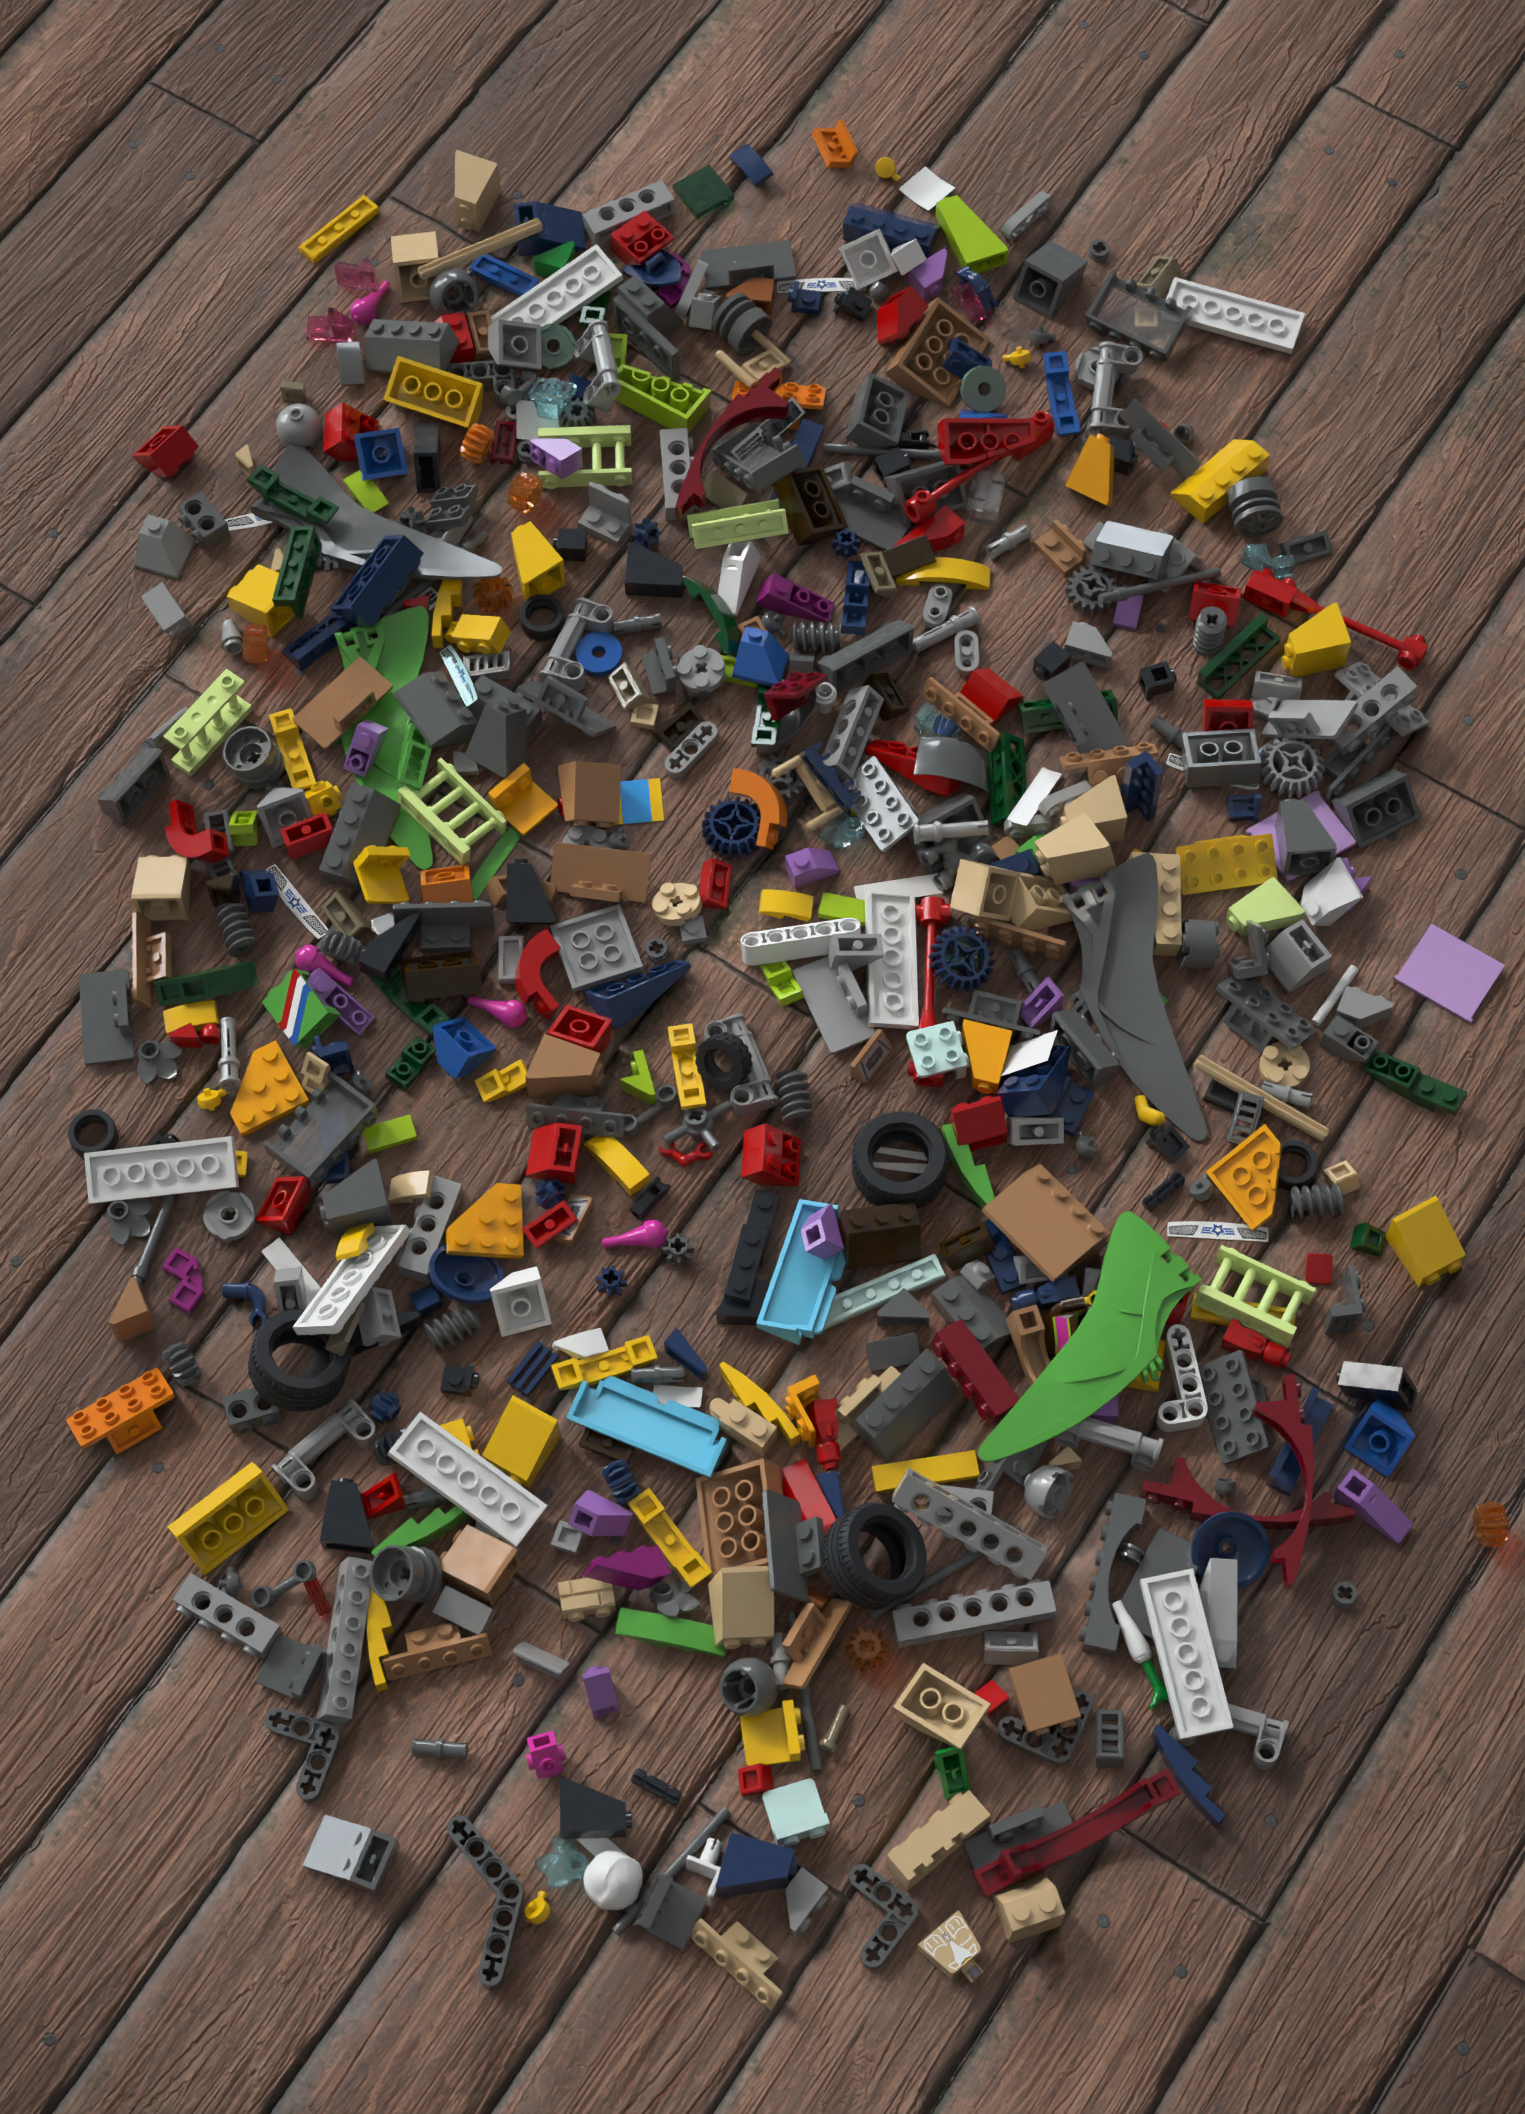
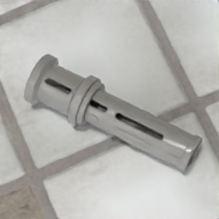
M970 606L967 611L957 616L952 615L949 621L914 638L913 649L916 653H919L974 625L980 626L981 619L978 612L973 606Z
M934 821L933 824L923 825L913 823L914 843L919 844L922 841H935L939 843L944 838L988 836V821L941 824V822Z
M224 1017L220 1020L221 1059L218 1062V1068L221 1070V1079L218 1084L221 1089L232 1091L241 1087V1080L238 1076L241 1063L236 1053V1020L232 1017ZM227 1036L230 1037V1047H227Z

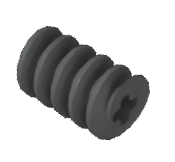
M1213 606L1201 610L1196 621L1192 641L1194 649L1200 654L1211 655L1218 652L1222 647L1227 624V616L1223 610Z
M801 622L798 628H796L794 623V651L798 652L800 645H802L804 652H807L811 645L814 652H817L819 646H821L823 652L826 653L828 647L831 646L832 652L836 653L838 646H841V623H838L836 630H834L832 623L828 624L827 629H824L822 622L819 623L817 629H815L813 622H810L808 629L805 628L804 622Z
M224 903L215 908L217 921L220 924L219 927L221 932H223L222 936L225 940L228 954L231 957H240L247 954L257 943L256 938L253 937L254 931L250 929L252 926L251 922L247 920L249 916L245 912L246 907L242 903Z
M785 1070L777 1073L776 1078L778 1079V1095L781 1098L779 1102L782 1107L783 1124L797 1126L805 1123L807 1118L813 1115V1111L807 1109L812 1106V1102L805 1100L811 1094L809 1091H803L809 1088V1083L804 1082L808 1078L807 1073L796 1070Z
M1333 1184L1331 1191L1328 1185H1323L1321 1191L1317 1185H1313L1311 1191L1307 1186H1302L1301 1191H1299L1297 1186L1291 1188L1289 1195L1291 1218H1293L1295 1211L1298 1212L1300 1218H1303L1305 1211H1308L1309 1216L1313 1217L1315 1210H1318L1320 1217H1323L1325 1209H1328L1330 1216H1334L1335 1209H1338L1340 1215L1344 1216L1343 1192L1338 1184Z
M464 1304L460 1305V1313L455 1309L451 1310V1318L443 1314L442 1323L437 1319L432 1320L433 1328L427 1323L423 1325L425 1333L435 1350L436 1346L443 1351L446 1350V1341L454 1346L455 1336L463 1341V1332L473 1336L472 1327L482 1331L480 1320L471 1304H469L470 1309Z

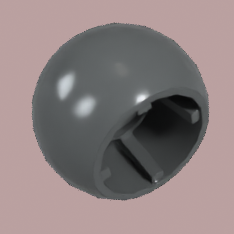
M448 269L442 271L433 279L429 288L430 302L435 311L441 316L464 311L466 316L467 313L473 311L478 301V287L474 279L462 270ZM454 287V292L447 296L448 289Z
M741 1658L731 1663L723 1672L719 1683L720 1696L725 1706L731 1712L742 1717L759 1716L771 1708L778 1694L777 1677L772 1668L765 1662L757 1658Z

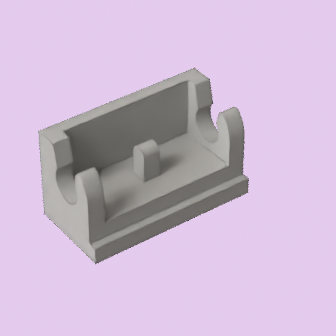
M163 582L141 596L165 633L169 632L171 637L193 626Z
M371 1287L368 1294L362 1299V1302L365 1303V1308L359 1320V1327L364 1346H371L378 1342L379 1347L395 1339L401 1338L392 1291Z
M445 1586L433 1613L478 1635L486 1633L497 1611Z

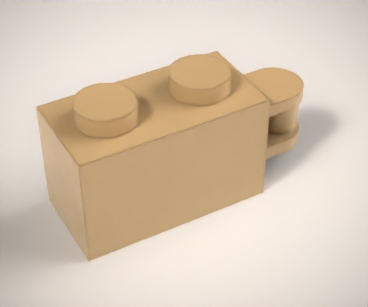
M715 1398L710 1402L711 1416L719 1421L720 1430L763 1457L777 1438V1426L735 1399L730 1404L720 1398Z

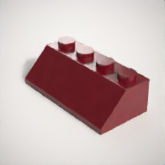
M960 1319L936 1332L931 1343L933 1351L937 1357L942 1358L945 1362L949 1374L958 1380L964 1395L976 1405L980 1417L986 1420L991 1427L997 1426L1020 1399L969 1328Z

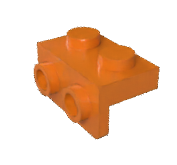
M839 120L834 129L815 128L812 136L827 168H850L858 155V150L844 120Z

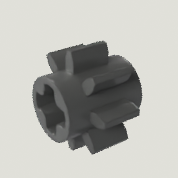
M414 507L406 508V511L399 512L400 517L396 523L419 532H424L423 523H426L427 520H425L422 510L415 512Z
M676 1233V1237L672 1239L667 1237L666 1243L669 1247L662 1248L663 1254L668 1255L667 1263L669 1264L673 1261L677 1263L678 1267H681V1263L685 1261L691 1262V1256L688 1253L695 1251L693 1245H688L690 1237H680L679 1233ZM680 1247L681 1252H676V1248Z

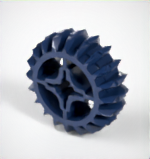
M728 796L726 802H722L719 799L717 806L711 804L709 807L710 812L705 811L704 820L702 821V836L705 838V844L707 846L711 845L712 852L719 850L720 857L726 853L731 860L733 855H737L741 859L742 853L750 857L751 849L755 851L759 849L756 843L761 812L758 810L756 803L750 805L748 798L741 802L739 796H737L735 801H731V798ZM736 822V828H734V833L732 834V829ZM720 835L726 836L729 840L721 837Z
M955 926L951 928V931L944 930L942 936L938 935L935 938L936 943H933L930 947L933 952L928 955V958L934 961L929 965V968H936L937 970L933 977L940 976L942 978L939 981V985L947 982L948 990H952L956 986L957 993H960L963 989L966 992L972 991L973 987L978 989L981 987V982L986 983L988 981L987 975L993 973V969L989 966L994 965L995 960L989 958L994 954V951L987 950L990 942L986 941L983 943L984 934H980L977 937L975 936L976 929H971L968 933L966 926H962L960 931ZM958 942H963L969 945L971 948H965L961 943ZM946 946L949 948L948 953L950 955V962L947 964L945 962ZM967 955H969V957H967L965 961H959L957 963H954L956 960H958V957L964 958ZM976 955L979 962L977 972L974 970L975 965L973 963V958ZM952 970L959 971L962 976L956 975Z

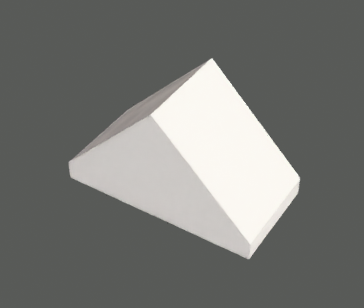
M916 239L893 248L891 254L901 275L906 274L926 260Z

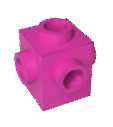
M553 1731L527 1738L530 1753L526 1754L529 1770L535 1769L538 1779L544 1777L551 1778L558 1773L564 1772L561 1762L566 1760L562 1744L557 1745Z

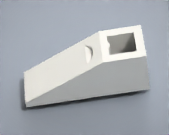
M748 540L729 543L722 561L718 594L725 601L733 615L738 614L761 559V555L753 542Z

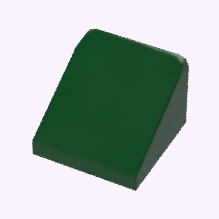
M1367 1222L1358 1224L1354 1227L1350 1248L1380 1256L1386 1232Z

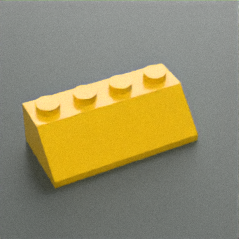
M397 356L383 400L392 405L469 429L474 423H478L482 411L483 384Z
M1234 439L1176 487L1169 496L1204 524L1228 503L1226 496L1231 486L1241 480L1258 477L1267 470L1270 454L1254 440Z
M251 1462L167 1526V1528L200 1571L206 1575L289 1511V1508L263 1471Z

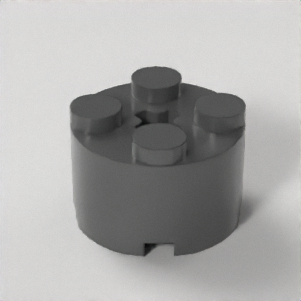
M1182 919V946L1176 955L1178 965H1180V968L1214 969L1215 958L1220 957V944L1216 943V936L1219 934V922L1213 920Z

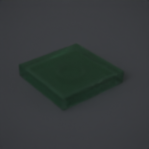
M710 165L672 185L673 191L696 219L734 199L733 192Z

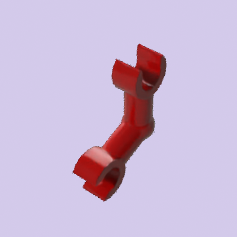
M674 1142L668 1145L671 1147L670 1150H664L662 1147H659V1152L663 1157L673 1158L682 1167H687L699 1159L707 1161L713 1156L712 1151L706 1154L700 1152L707 1148L706 1142L698 1144L697 1149L687 1155L677 1150Z

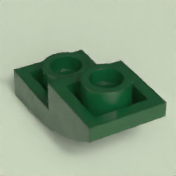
M416 1036L402 1050L401 1057L386 1071L385 1078L405 1091L428 1065L436 1053V1048Z

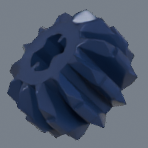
M624 1460L613 1461L602 1469V1475L619 1505L623 1506L641 1494L637 1481Z

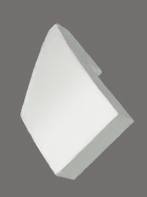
M601 1328L574 1334L557 1340L552 1344L554 1350L558 1351L560 1349L572 1356L571 1359L576 1358L577 1361L579 1358L584 1359L609 1351Z

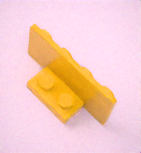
M1271 833L1195 841V844L1176 847V855H1180L1181 894L1183 895L1263 884L1273 876L1278 880L1273 835Z

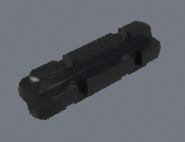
M1178 1171L1173 1173L1169 1180L1166 1179L1152 1191V1195L1149 1194L1143 1199V1206L1148 1211H1153L1158 1206L1157 1204H1161L1175 1192L1176 1188L1179 1189L1185 1183L1184 1176Z
M637 1768L631 1777L633 1784L639 1787L640 1785L644 1786V1790L660 1799L664 1797L666 1799L665 1802L672 1806H676L682 1797L681 1791L674 1787L672 1789L669 1788V1784L653 1775L647 1776V1772L640 1768Z

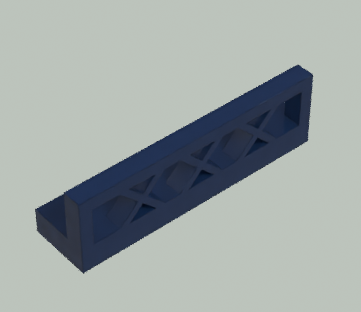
M333 612L282 650L283 655L302 672L337 645L334 633L340 631L342 633L349 632L350 628L357 627V625Z
M1147 750L1126 762L1121 797L1126 814L1138 808L1147 821L1150 822L1155 819L1164 772Z
M1312 1387L1303 1405L1305 1421L1301 1423V1425H1312L1313 1447L1333 1408V1404L1317 1397L1320 1390ZM1285 1442L1265 1485L1290 1496L1300 1476L1301 1468L1287 1442Z

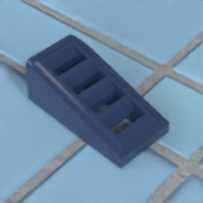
M677 1328L674 1329L664 1341L665 1353L699 1379L705 1381L708 1378L707 1367Z
M837 1471L817 1474L818 1485L837 1520L845 1514L839 1474Z

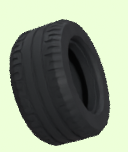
M908 1111L886 1112V1114L883 1113L867 1122L858 1133V1136H856L852 1152V1174L861 1194L876 1206L915 1201L916 1208L918 1209L920 1206L923 1207L939 1194V1191L942 1190V1186H944L949 1162L947 1142H945L946 1139L943 1137L940 1129L935 1127V1124L931 1123L926 1117ZM905 1141L913 1143L923 1151L928 1165L923 1173L915 1179L896 1182L888 1180L878 1173L872 1162L873 1155L881 1146L889 1142Z
M303 1309L283 1311L267 1319L255 1334L248 1360L249 1378L252 1380V1385L259 1395L274 1406L296 1412L316 1410L333 1401L344 1385L351 1360L349 1345L342 1356L325 1349L331 1334H296L293 1326L305 1311ZM286 1344H304L314 1348L322 1356L326 1369L313 1377H294L285 1373L277 1366L272 1353L280 1346Z
M865 1503L839 1517L828 1529L823 1544V1562L832 1585L841 1596L861 1608L879 1610L899 1602L916 1591L926 1573V1547L919 1529L909 1516L886 1503ZM860 1532H867L875 1536L884 1545L891 1562L889 1580L875 1576L866 1567L859 1553L858 1540Z

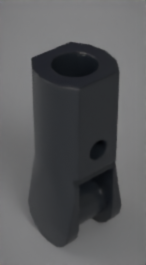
M927 430L901 432L898 444L889 447L928 449L930 447V443L927 441L929 432Z
M659 1176L651 1182L645 1192L629 1209L631 1214L640 1221H643L671 1188V1185L662 1183ZM654 1189L659 1192L656 1196L652 1194Z

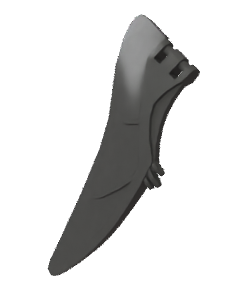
M290 443L283 451L273 471L280 474L281 482L315 500L321 496L339 506L336 514L326 525L312 523L285 512L260 494L257 498L258 502H254L250 509L255 516L263 520L272 521L291 531L292 526H314L322 543L317 567H321L323 562H325L324 571L326 572L330 571V564H333L334 570H338V566L359 571L384 536L405 535L424 553L420 558V565L414 571H411L406 578L465 580L495 578L502 574V566L493 561L381 517L356 504L325 468L301 445Z
M1145 853L1107 871V874L1100 876L1099 880L1093 883L1088 882L1078 887L1076 892L1070 895L1066 893L1061 896L1076 926L1083 956L1080 989L1069 997L1071 1002L1076 998H1079V1001L1071 1009L1077 1011L1083 1006L1079 1015H1085L1089 1011L1107 1047L1117 1055L1120 1060V1067L1140 1092L1182 1132L1193 1140L1203 1141L1208 1135L1207 1126L1176 1043L1156 979L1153 964V946L1158 906V876L1154 857L1149 853ZM1104 888L1106 895L1099 898L1096 892ZM1082 900L1084 906L1077 909L1074 903Z

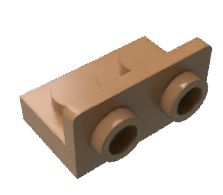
M1057 519L1053 521L1051 530L1034 541V547L1063 577L1086 561L1087 548L1081 540H1077L1071 534L1070 529L1065 524H1061Z

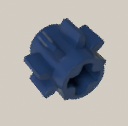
M643 518V524L635 523V529L631 535L637 539L635 544L643 545L644 548L650 549L651 543L659 544L658 539L662 532L657 528L658 522H650V519Z
M845 528L840 533L835 532V540H832L831 548L836 549V556L840 555L848 559L852 555H857V548L861 547V540L856 539V531L851 532Z
M543 1179L536 1186L535 1200L544 1209L553 1208L562 1202L566 1196L564 1185L557 1179H549L548 1181Z
M615 1265L606 1270L602 1267L601 1277H595L596 1283L601 1284L598 1287V1293L605 1292L608 1295V1299L616 1294L622 1296L621 1287H627V1281L623 1279L625 1271L621 1270L618 1272L615 1269ZM611 1279L615 1280L612 1284H608Z
M389 1390L385 1395L378 1392L369 1404V1409L372 1410V1419L380 1424H383L385 1419L393 1422L401 1411V1405L398 1404V1396Z

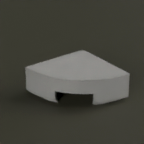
M1267 697L1266 699L1253 702V716L1269 721L1268 716L1275 710L1279 698Z
M453 751L454 767L460 776L479 775L475 761L466 757L463 752Z

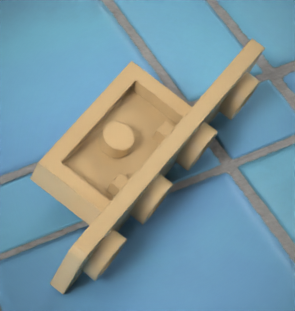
M890 1366L879 1378L875 1375L870 1379L864 1378L857 1385V1391L851 1397H844L838 1404V1439L835 1441L840 1445V1452L859 1435L850 1425L900 1375L893 1366Z
M699 1919L691 1931L690 1938L697 1946L707 1952L718 1965L728 1971L739 1984L749 1990L760 2003L772 2010L783 1992L764 1974L775 1965L778 1957L738 1921L720 1936L704 1920Z

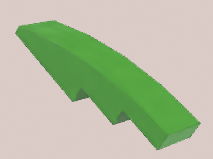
M409 716L402 741L397 782L420 791L432 748L429 747V744Z
M952 1123L943 1125L941 1132L946 1139L945 1142H947L949 1159L963 1185L974 1201L983 1209L995 1198L985 1164L975 1166L969 1145L958 1146Z
M455 1506L446 1514L438 1507L419 1524L411 1517L371 1552L373 1559L379 1550L388 1545L409 1547L427 1545L455 1528L470 1515Z
M620 1608L615 1635L662 1648L669 1646L691 1653L698 1651L720 1658L725 1656V1647L715 1645L714 1627L712 1625L677 1617L669 1618L662 1614Z

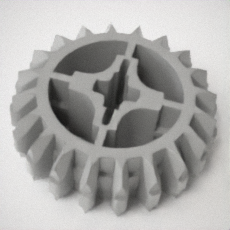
M1285 737L1282 738V742L1275 739L1273 745L1268 744L1266 750L1261 755L1260 777L1264 778V785H1270L1271 792L1277 789L1279 797L1283 793H1287L1288 799L1292 797V794H1295L1299 799L1302 792L1308 795L1311 789L1315 790L1318 787V783L1323 779L1322 774H1324L1325 767L1322 765L1324 759L1320 756V749L1313 750V742L1307 745L1305 744V738L1297 741L1296 738L1288 740ZM1303 761H1305L1308 764L1311 772L1306 770V766L1303 765ZM1273 762L1278 764L1277 767L1281 770L1280 774L1274 768Z

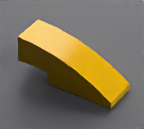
M596 1135L584 1144L585 1148L615 1182L618 1181L630 1196L651 1182L648 1171L614 1137Z

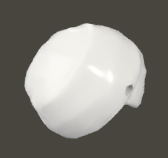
M617 1851L603 1852L597 1855L585 1870V1891L599 1908L604 1910H622L632 1905L638 1898L642 1886V1868L635 1859Z

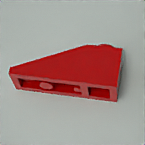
M945 505L894 544V547L927 535L933 552L947 549L952 544H957L963 539L965 522Z

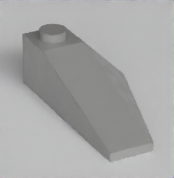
M1210 1558L1199 1586V1594L1218 1667L1236 1668L1237 1560Z

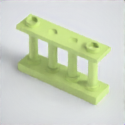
M630 425L538 428V439H567L580 448L592 447V469L577 470L564 479L550 473L547 469L546 471H539L540 488L588 486L590 482L603 486L632 485V469L625 468L624 446H631ZM615 446L616 468L602 469L601 447Z
M778 499L687 515L690 538H694L696 549L789 533L785 509H780Z
M225 669L163 736L165 740L180 749L171 759L172 764L190 777L253 710L252 705L236 695L244 686L245 681L228 669Z
M440 758L437 761L438 774L425 783L420 791H411L406 785L398 790L397 803L401 804V807L463 866L470 861V846L493 828L501 835L506 833V818L502 812L496 811L457 773L452 764H447ZM444 781L454 789L432 807H427L421 801L424 796ZM461 796L470 804L468 808L448 823L443 822L437 816ZM477 812L486 820L483 825L466 838H459L454 833L456 828Z
M1221 1245L1215 1260L1221 1266L1211 1286L1201 1284L1194 1305L1229 1321L1234 1318L1241 1322L1240 1326L1253 1329L1263 1337L1288 1348L1297 1329L1296 1326L1291 1325V1322L1301 1302L1307 1305L1310 1304L1316 1288L1310 1286L1305 1281L1297 1280L1251 1259L1233 1248ZM1230 1269L1244 1275L1234 1297L1220 1292ZM1254 1280L1268 1286L1258 1308L1243 1302ZM1277 1291L1292 1297L1282 1319L1267 1313Z

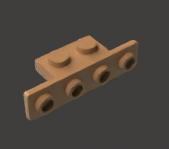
M933 677L928 678L922 691V696L985 749L992 752L1000 738V733L992 727L994 720L960 692L953 695Z
M1142 742L1137 744V746H1116L1111 750L1093 749L1089 753L1082 754L1071 752L1066 754V756H1061L1060 763L1064 770L1086 767L1087 782L1092 787L1113 775L1116 776L1118 785L1123 784L1127 761L1146 750L1152 758L1158 757L1159 754L1154 744Z
M139 912L132 913L131 950L133 958L132 997L134 1002L147 1009L152 1007L151 986L155 985L154 982L172 978L171 935L163 932L151 936V920Z
M832 1598L822 1613L815 1603L806 1602L782 1643L783 1648L794 1661L782 1681L785 1687L806 1688L853 1606L851 1602Z
M450 1622L405 1633L408 1652L385 1657L382 1661L387 1680H394L491 1656L492 1651L487 1633L461 1639L459 1626Z

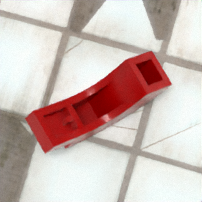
M177 799L169 802L172 824L165 828V832L170 845L177 853L204 863H214L229 856L227 834L211 828L198 834L193 805Z
M547 929L534 936L528 942L515 969V986L521 1002L525 1006L533 1001L535 1010L543 1015L546 1020L555 1015L559 1004L542 983L540 968L555 959L561 949Z

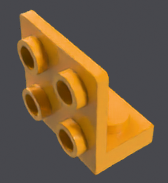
M524 763L488 792L490 805L496 811L502 812L506 821L522 836L528 834L558 808V804L532 781L531 770Z
M815 1374L787 1387V1397L785 1398L786 1413L790 1420L795 1419L799 1427L797 1431L800 1433L801 1441L803 1443L807 1441L810 1448L815 1446V1429L805 1410L807 1404L813 1400H819L820 1383Z

